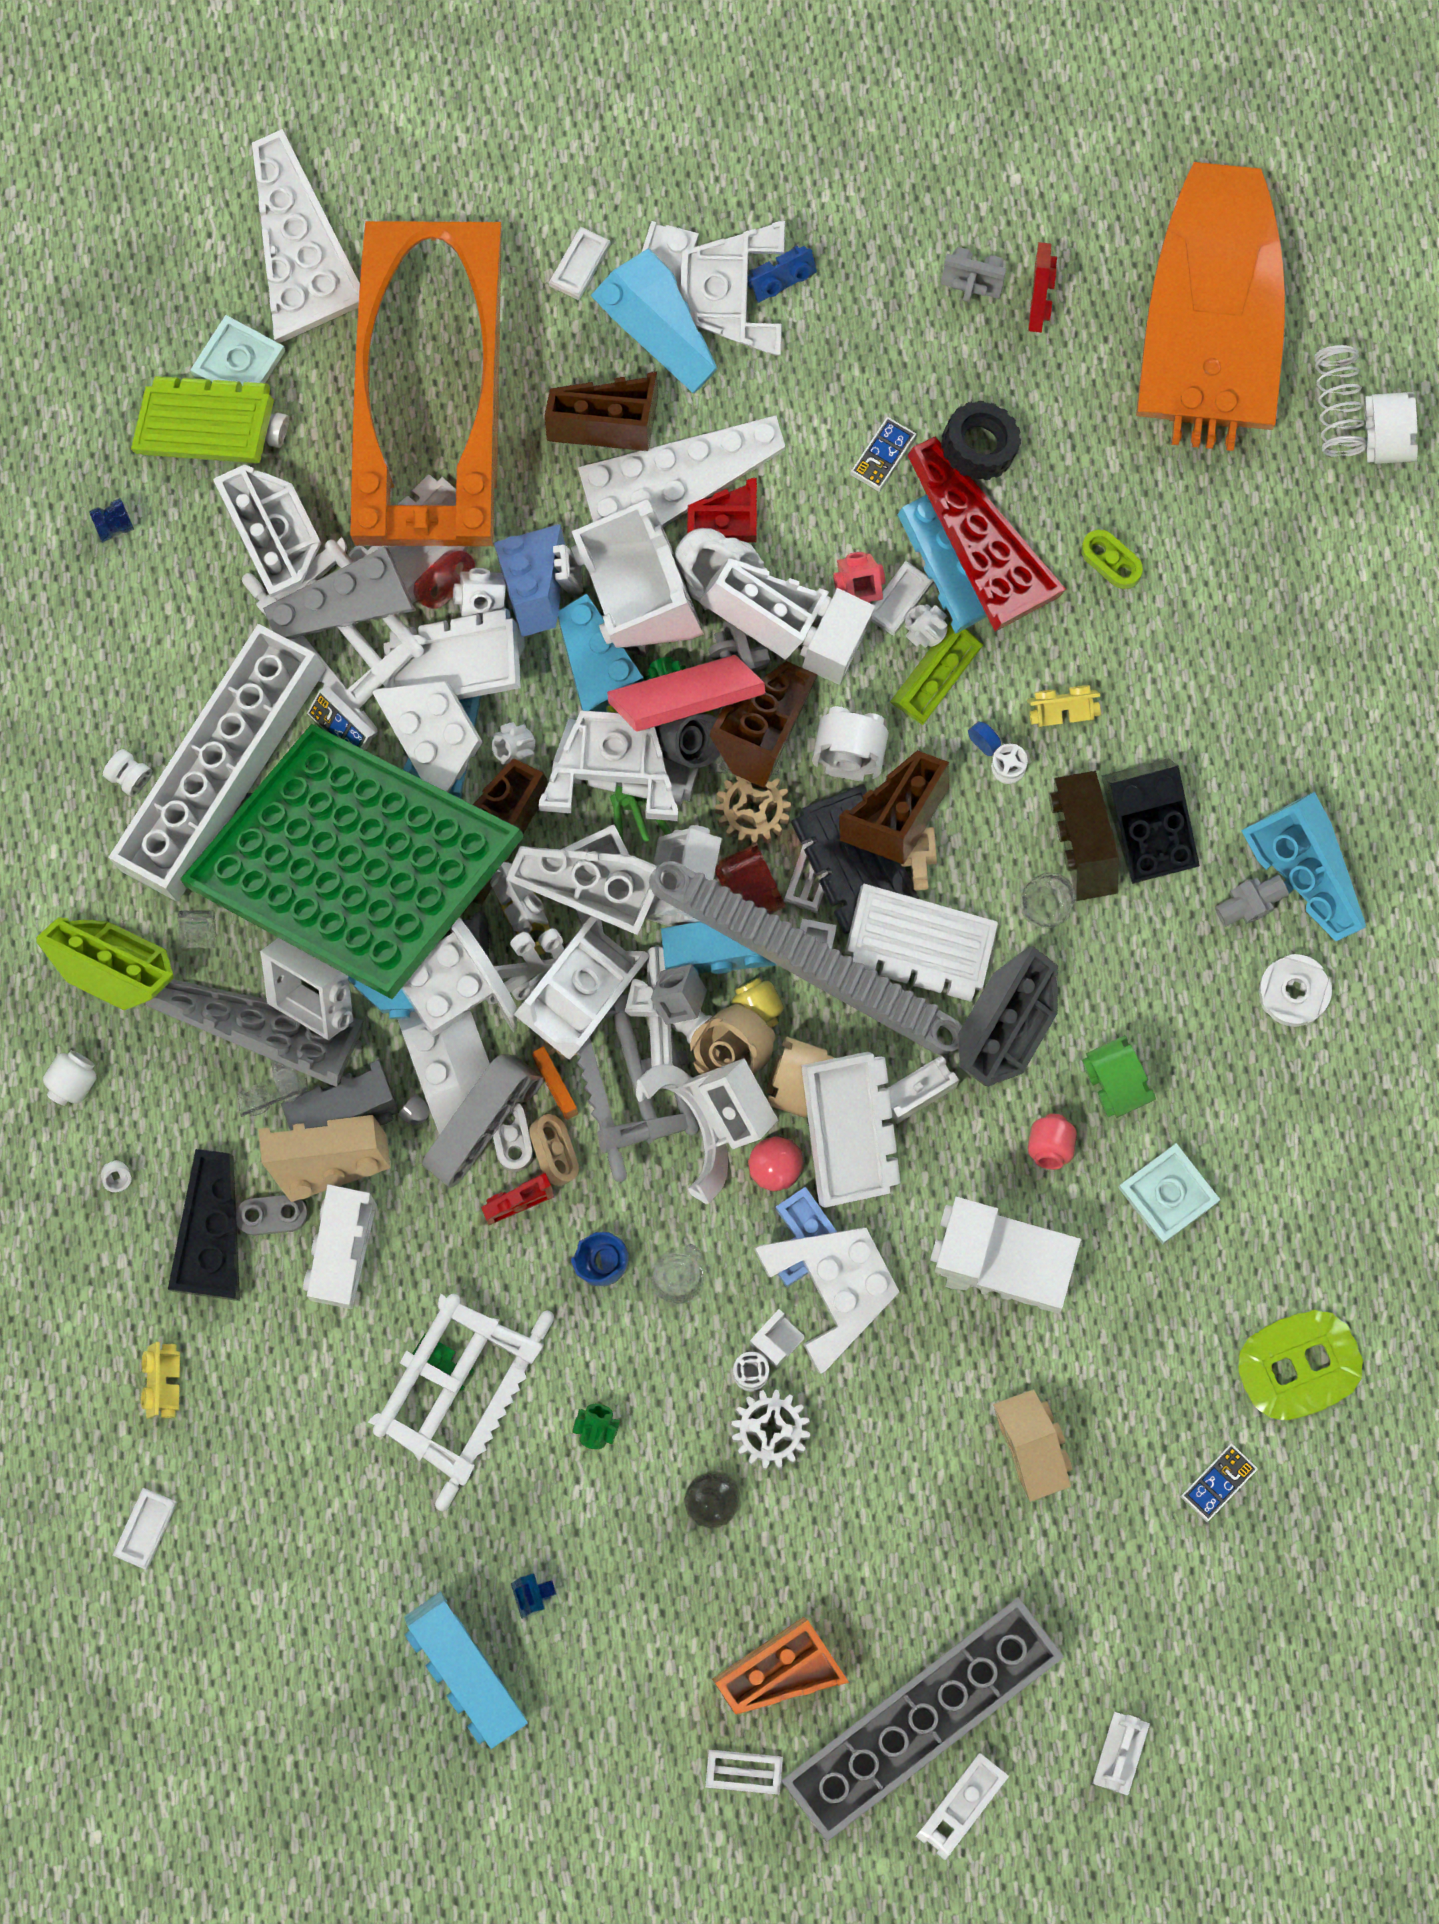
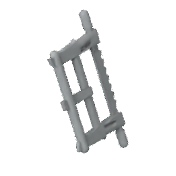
M628 993L619 996L604 1018L614 1017L629 1075L636 1094L637 1080L652 1066L651 1058L641 1060L629 1017L625 1012ZM671 1032L673 1066L681 1069V1066L689 1064L685 1050L677 1052ZM590 1036L576 1052L580 1057L577 1064L584 1070L580 1076L587 1082L584 1089L591 1095L587 1101L594 1108L591 1115L598 1121L600 1131L597 1132L602 1153L608 1152L607 1158L615 1181L623 1182L627 1177L619 1148L644 1140L651 1144L656 1139L683 1131L688 1135H695L698 1132L699 1124L687 1103L676 1093L674 1095L680 1114L657 1118L652 1098L647 1099L646 1097L641 1102L637 1099L643 1121L615 1126Z

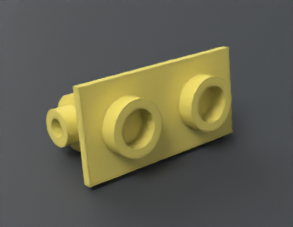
M1090 685L1070 687V693L1056 695V690L1035 692V698L1027 699L1029 705H1035V710L1029 711L1031 725L1038 724V727L1063 724V710H1068L1070 723L1094 720L1095 716H1101L1099 702H1093V698L1100 697V693L1096 690H1090Z
M155 1342L149 1345L148 1351H144L142 1355V1372L147 1373V1387L142 1389L141 1407L146 1409V1419L159 1415V1411H161V1418H175L176 1411H179V1385L166 1384V1378L180 1377V1352L177 1351L176 1344H163L162 1350H160V1342Z

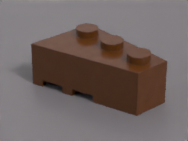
M917 750L889 773L884 783L874 791L870 789L863 795V800L851 810L846 809L839 815L840 841L904 865L949 789V762Z

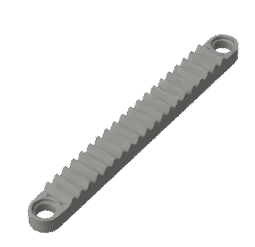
M666 861L660 864L651 873L649 879L650 888L654 895L935 1054L948 1055L959 1048L958 1033L962 1028L961 1024L938 1010L937 1005L927 1004L926 999L915 997L912 991H904L900 984L890 983L889 978L878 976L875 970L865 969L864 964L853 962L852 957L842 956L841 951L830 949L827 943H819L816 941L815 936L805 935L804 930L793 928L790 922L780 921L779 916L768 914L767 909L757 908L753 901H745L742 895L731 893L730 888L718 886L716 880L706 879L703 873H695L674 861ZM663 872L672 873L676 877V889L670 890L663 886L661 883V874ZM939 1027L947 1028L951 1032L952 1043L950 1045L942 1044L937 1037Z

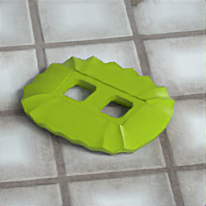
M1311 1310L1279 1319L1250 1336L1240 1350L1238 1372L1245 1391L1258 1410L1270 1418L1291 1420L1320 1412L1352 1394L1362 1379L1363 1358L1359 1352L1357 1341L1352 1336L1347 1324L1339 1320L1333 1313ZM1316 1345L1324 1347L1330 1360V1365L1319 1371H1313L1310 1368L1305 1356V1351ZM1283 1359H1289L1295 1369L1297 1379L1285 1385H1280L1272 1371V1364Z

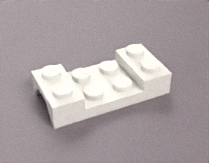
M590 916L513 1015L570 1060L583 1046L649 958V954L645 951H625L604 934L602 921Z

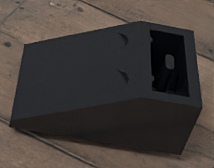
M1167 758L1102 775L1107 803L1132 884L1200 866L1180 770L1176 763Z

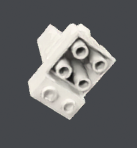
M955 1197L953 1206H945L940 1226L947 1227L943 1241L936 1239L930 1261L937 1262L935 1273L947 1277L945 1287L966 1291L970 1287H976L984 1295L994 1291L1001 1295V1299H1014L1025 1304L1038 1306L1042 1310L1060 1314L1079 1249L1080 1238L997 1215L998 1208L960 1197Z

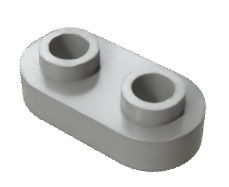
M286 1195L247 1199L236 1210L238 1227L244 1233L252 1236L294 1232L302 1228L308 1218V1210L305 1203L301 1199L291 1202ZM286 1207L295 1208V1214L291 1218H284L283 1210ZM252 1210L258 1211L259 1218L254 1222H249L247 1214Z

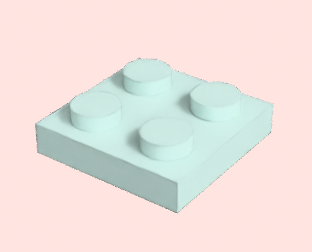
M225 315L190 371L192 376L198 379H209L211 384L213 380L240 381L242 386L244 382L266 383L285 353V348L274 340Z
M1177 1143L1118 1187L1162 1245L1220 1202V1198Z

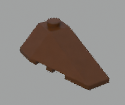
M785 661L762 678L765 684V694L734 703L733 705H727L721 710L709 736L732 774L765 788L818 674Z

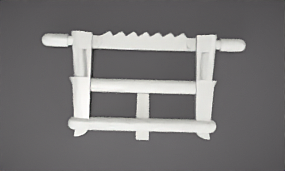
M343 537L338 541L330 539L325 543V550L314 558L303 582L286 591L270 597L269 594H266L265 588L251 573L244 574L242 582L253 597L259 600L256 605L265 614L264 607L319 580L335 564L343 568L353 563V561L346 554L347 544ZM396 614L388 615V617L382 619L401 643L381 659L355 627L358 622L354 623V625L338 627L371 668L347 689L305 636L289 639L316 653L326 669L318 682L324 683L323 688L328 686L375 732L374 737L378 732L377 727L360 708L373 695L372 692L378 689L382 684L386 687L389 680L412 657L422 656L424 652L422 645L428 642L425 638L409 632V629Z
M440 1294L437 1303L440 1311L415 1355L405 1351L399 1363L407 1367L381 1414L373 1415L367 1423L374 1425L373 1433L375 1436L383 1437L387 1434L414 1453L418 1461L423 1457L450 1477L449 1482H446L435 1502V1507L439 1511L447 1510L459 1490V1484L464 1486L467 1483L475 1466L473 1464L475 1458L486 1451L484 1443L493 1439L491 1431L500 1427L497 1419L506 1415L504 1407L513 1403L511 1395L520 1391L518 1383L527 1379L524 1371L528 1364L533 1363L541 1351L543 1344L540 1343V1340L544 1339L554 1321V1314L551 1311L546 1310L541 1313L529 1338L499 1325L500 1319L489 1318L461 1305L460 1297L457 1294H450L447 1298ZM453 1319L475 1333L452 1374L449 1376L427 1363L449 1322ZM489 1340L516 1357L461 1455L458 1456L431 1439L484 1345ZM419 1375L442 1386L443 1390L419 1432H416L395 1420V1417Z

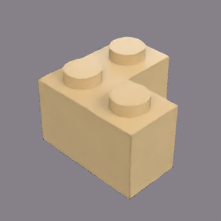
M1033 1389L993 1404L1000 1431L1011 1451L1019 1481L1029 1501L1031 1502L1071 1487L1067 1472L1073 1470L1066 1450L1061 1451L1060 1445L1065 1443V1438L1059 1423H1051L1054 1422V1418L1048 1402H1040Z

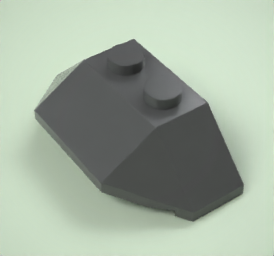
M1029 946L992 974L958 1033L960 1068L984 1086L989 1087L997 1082L1023 1074L1058 1014V987L1056 980L1058 965L1034 946Z

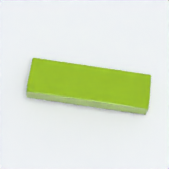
M950 622L947 625V633L944 639L928 650L891 699L890 703L921 725H924L982 648L983 644L967 628L955 634Z

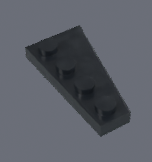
M195 1149L168 1290L172 1292L240 1301L234 1156L230 1153Z

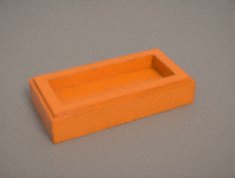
M543 1046L533 1051V1060L564 1118L568 1120L578 1115L577 1107L545 1047Z

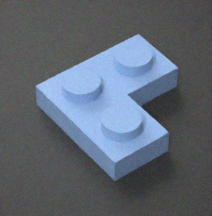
M806 1187L776 1206L777 1212L795 1236L793 1239L837 1232ZM800 1261L777 1275L788 1288L809 1272L803 1261Z

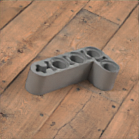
M501 1054L497 1056L486 1068L422 1161V1166L449 1188L457 1185L469 1171L515 1104L530 1100L540 1089L544 1078L516 1055Z

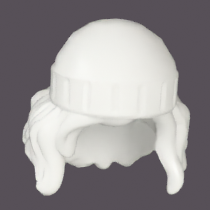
M698 528L690 531L681 539L675 551L677 568L687 581V589L690 596L697 601L701 599L712 577L729 558L767 570L764 567V561L761 560L751 544L739 541L736 538H726L722 533L710 528Z

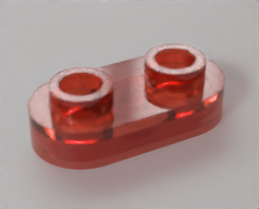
M458 549L445 552L416 580L413 592L417 602L431 609L444 606L453 597L454 583L460 584V573H456V565L462 562V572H469L470 569L475 568L472 556ZM437 586L439 592L437 596L432 597L431 589Z

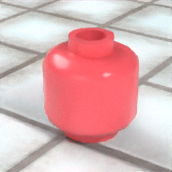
M1048 1114L1046 1117L1036 1120L1031 1126L1028 1143L1029 1155L1042 1168L1051 1170L1062 1168L1063 1165L1068 1164L1074 1157L1077 1140L1076 1128L1060 1114Z

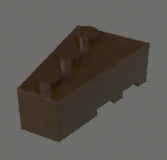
M1096 771L1054 778V792L1049 793V802L1052 813H1058L1059 821L1056 822L1059 841L1064 842L1065 865L1067 871H1070L1076 901L1118 894L1119 854Z

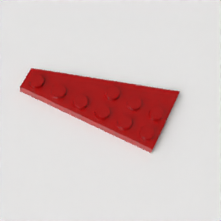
M933 437L914 446L907 456L996 632L1058 599L1066 588L971 477L959 474L958 470L950 466V462L943 455L944 450L941 449V442L936 437Z

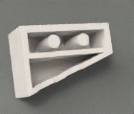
M729 558L712 577L699 603L786 660L804 641L829 591L821 588L814 591L799 586L800 581L791 578L784 581L769 576L770 571Z
M327 1184L325 1199L320 1211L319 1233L315 1235L312 1244L311 1255L314 1256L312 1270L307 1269L303 1284V1290L308 1291L307 1297L310 1301L353 1309L377 1206L370 1193Z

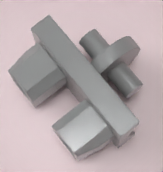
M957 247L952 255H946L941 279L942 285L965 291L963 301L969 303L973 293L1000 299L1007 269L1003 268L1002 258L990 255L985 258L984 263L972 260L973 254L970 250Z
M728 621L723 622L724 631L714 634L716 644L708 649L710 657L722 659L736 655L753 672L767 668L770 663L767 648L761 646L749 649L747 640L752 639V637Z

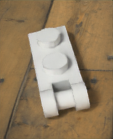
M978 1753L915 1837L923 1843L929 1842L938 1850L936 1854L946 1860L1009 1776L981 1753ZM942 1820L954 1829L948 1838L936 1829Z

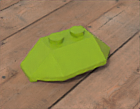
M58 917L36 937V943L67 983L122 1010H127L152 1000L174 979L166 949L108 921L84 919L69 921L68 918Z

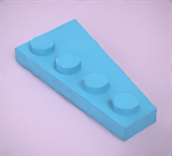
M925 495L902 507L897 515L915 552H920L925 561L923 568L928 578L934 580L940 592L938 599L943 609L947 608L953 619L951 626L955 634L986 618L987 615L928 496Z

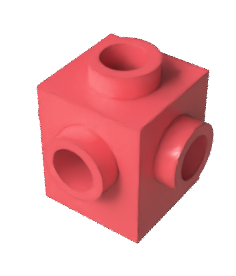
M854 552L848 554L845 559L837 560L838 572L833 573L836 590L839 588L868 603L883 599L884 569L882 564L876 563L871 553Z

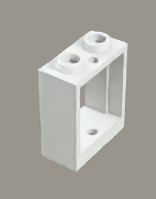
M690 825L685 830H674L671 834L659 837L653 864L659 866L666 861H674L695 873L705 874V878L708 880H713L722 838L711 835L708 828L698 825ZM665 872L661 883L667 889H676V877L672 873ZM656 895L645 917L647 920L671 927L699 921L659 899Z
M277 938L260 951L267 1004L328 1041L340 1031L345 1030L353 1022L348 975L280 938ZM301 979L317 988L319 994L302 985Z

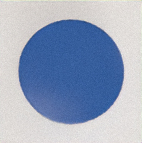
M978 721L968 730L971 741L987 756H992L1001 746L1000 738L996 732L984 722Z

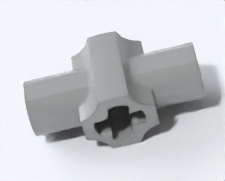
M1279 875L1263 883H1260L1258 878H1255L1231 890L1230 895L1232 898L1215 906V910L1225 927L1242 918L1248 924L1274 910L1272 904L1289 896V893Z

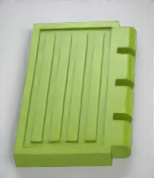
M155 376L152 386L145 387L131 450L136 454L148 456L260 463L274 399L269 395L270 386L268 383L244 382L242 386L240 381L213 380L211 384L209 379L183 378L180 381L178 377Z

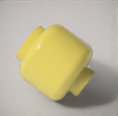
M760 977L735 989L736 995L732 999V1005L741 1004L745 1008L754 1011L771 1028L779 1023L776 1017L783 1012L784 1005L772 982L761 981Z

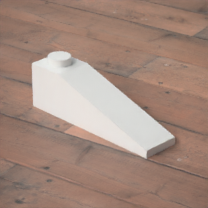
M520 846L506 880L638 935L655 896L650 888L649 879L651 873L658 866L630 855Z

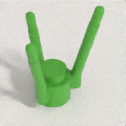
M617 786L615 794L610 796V800L613 806L614 824L622 841L621 806H623L624 810L633 811L643 841H649L650 837L640 810L643 800L647 803V799L623 794V787ZM655 819L665 835L672 833L665 820Z

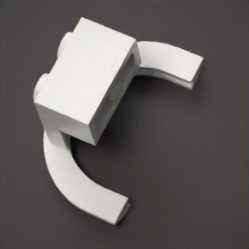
M459 917L449 929L452 934L439 941L401 989L432 1037L461 1020L465 1012L494 995L501 1009L502 1016L511 1030L515 1032L517 1017L513 1014L516 1012L517 1007L491 961Z
M745 1059L693 1078L676 1066L660 1064L647 1070L637 1080L636 1097L639 1102L643 1101L646 1097L647 1099L651 1098L660 1088L668 1089L680 1096L695 1115L703 1136L705 1158L701 1174L688 1190L692 1196L705 1204H709L725 1184L728 1172L726 1143H729L731 1148L735 1149L760 1140L778 1121Z

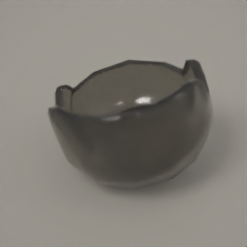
M715 1470L696 1476L687 1487L684 1504L687 1515L698 1526L714 1529L727 1525L733 1519L741 1504V1494L737 1482L727 1473Z

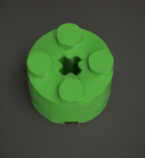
M1126 1035L1086 1053L1087 1058L1082 1060L1084 1069L1092 1086L1099 1083L1102 1088L1097 1093L1107 1117L1115 1115L1116 1118L1121 1117L1156 1100L1153 1089L1150 1090L1146 1083L1148 1078L1133 1047L1131 1044H1128Z

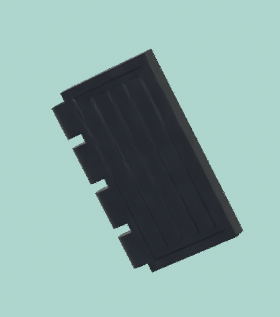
M864 784L801 808L799 812L800 817L791 821L801 844L811 841L814 843L805 848L804 852L815 875L828 872V876L821 878L819 883L830 906L843 904V907L835 910L834 914L844 935L850 933L860 887L863 884L919 899L901 863L840 841L839 815L846 809L851 810L863 800V795L868 792Z

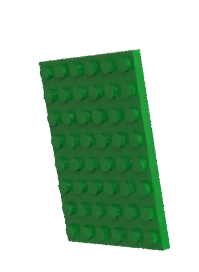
M311 724L180 880L186 888L382 995L393 999L524 836L519 828Z

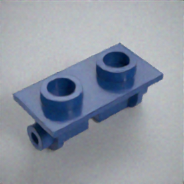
M795 246L788 252L776 257L778 265L773 266L768 261L755 269L749 270L748 287L750 289L753 288L758 303L769 297L776 296L780 291L797 282L806 280L817 272L810 248Z

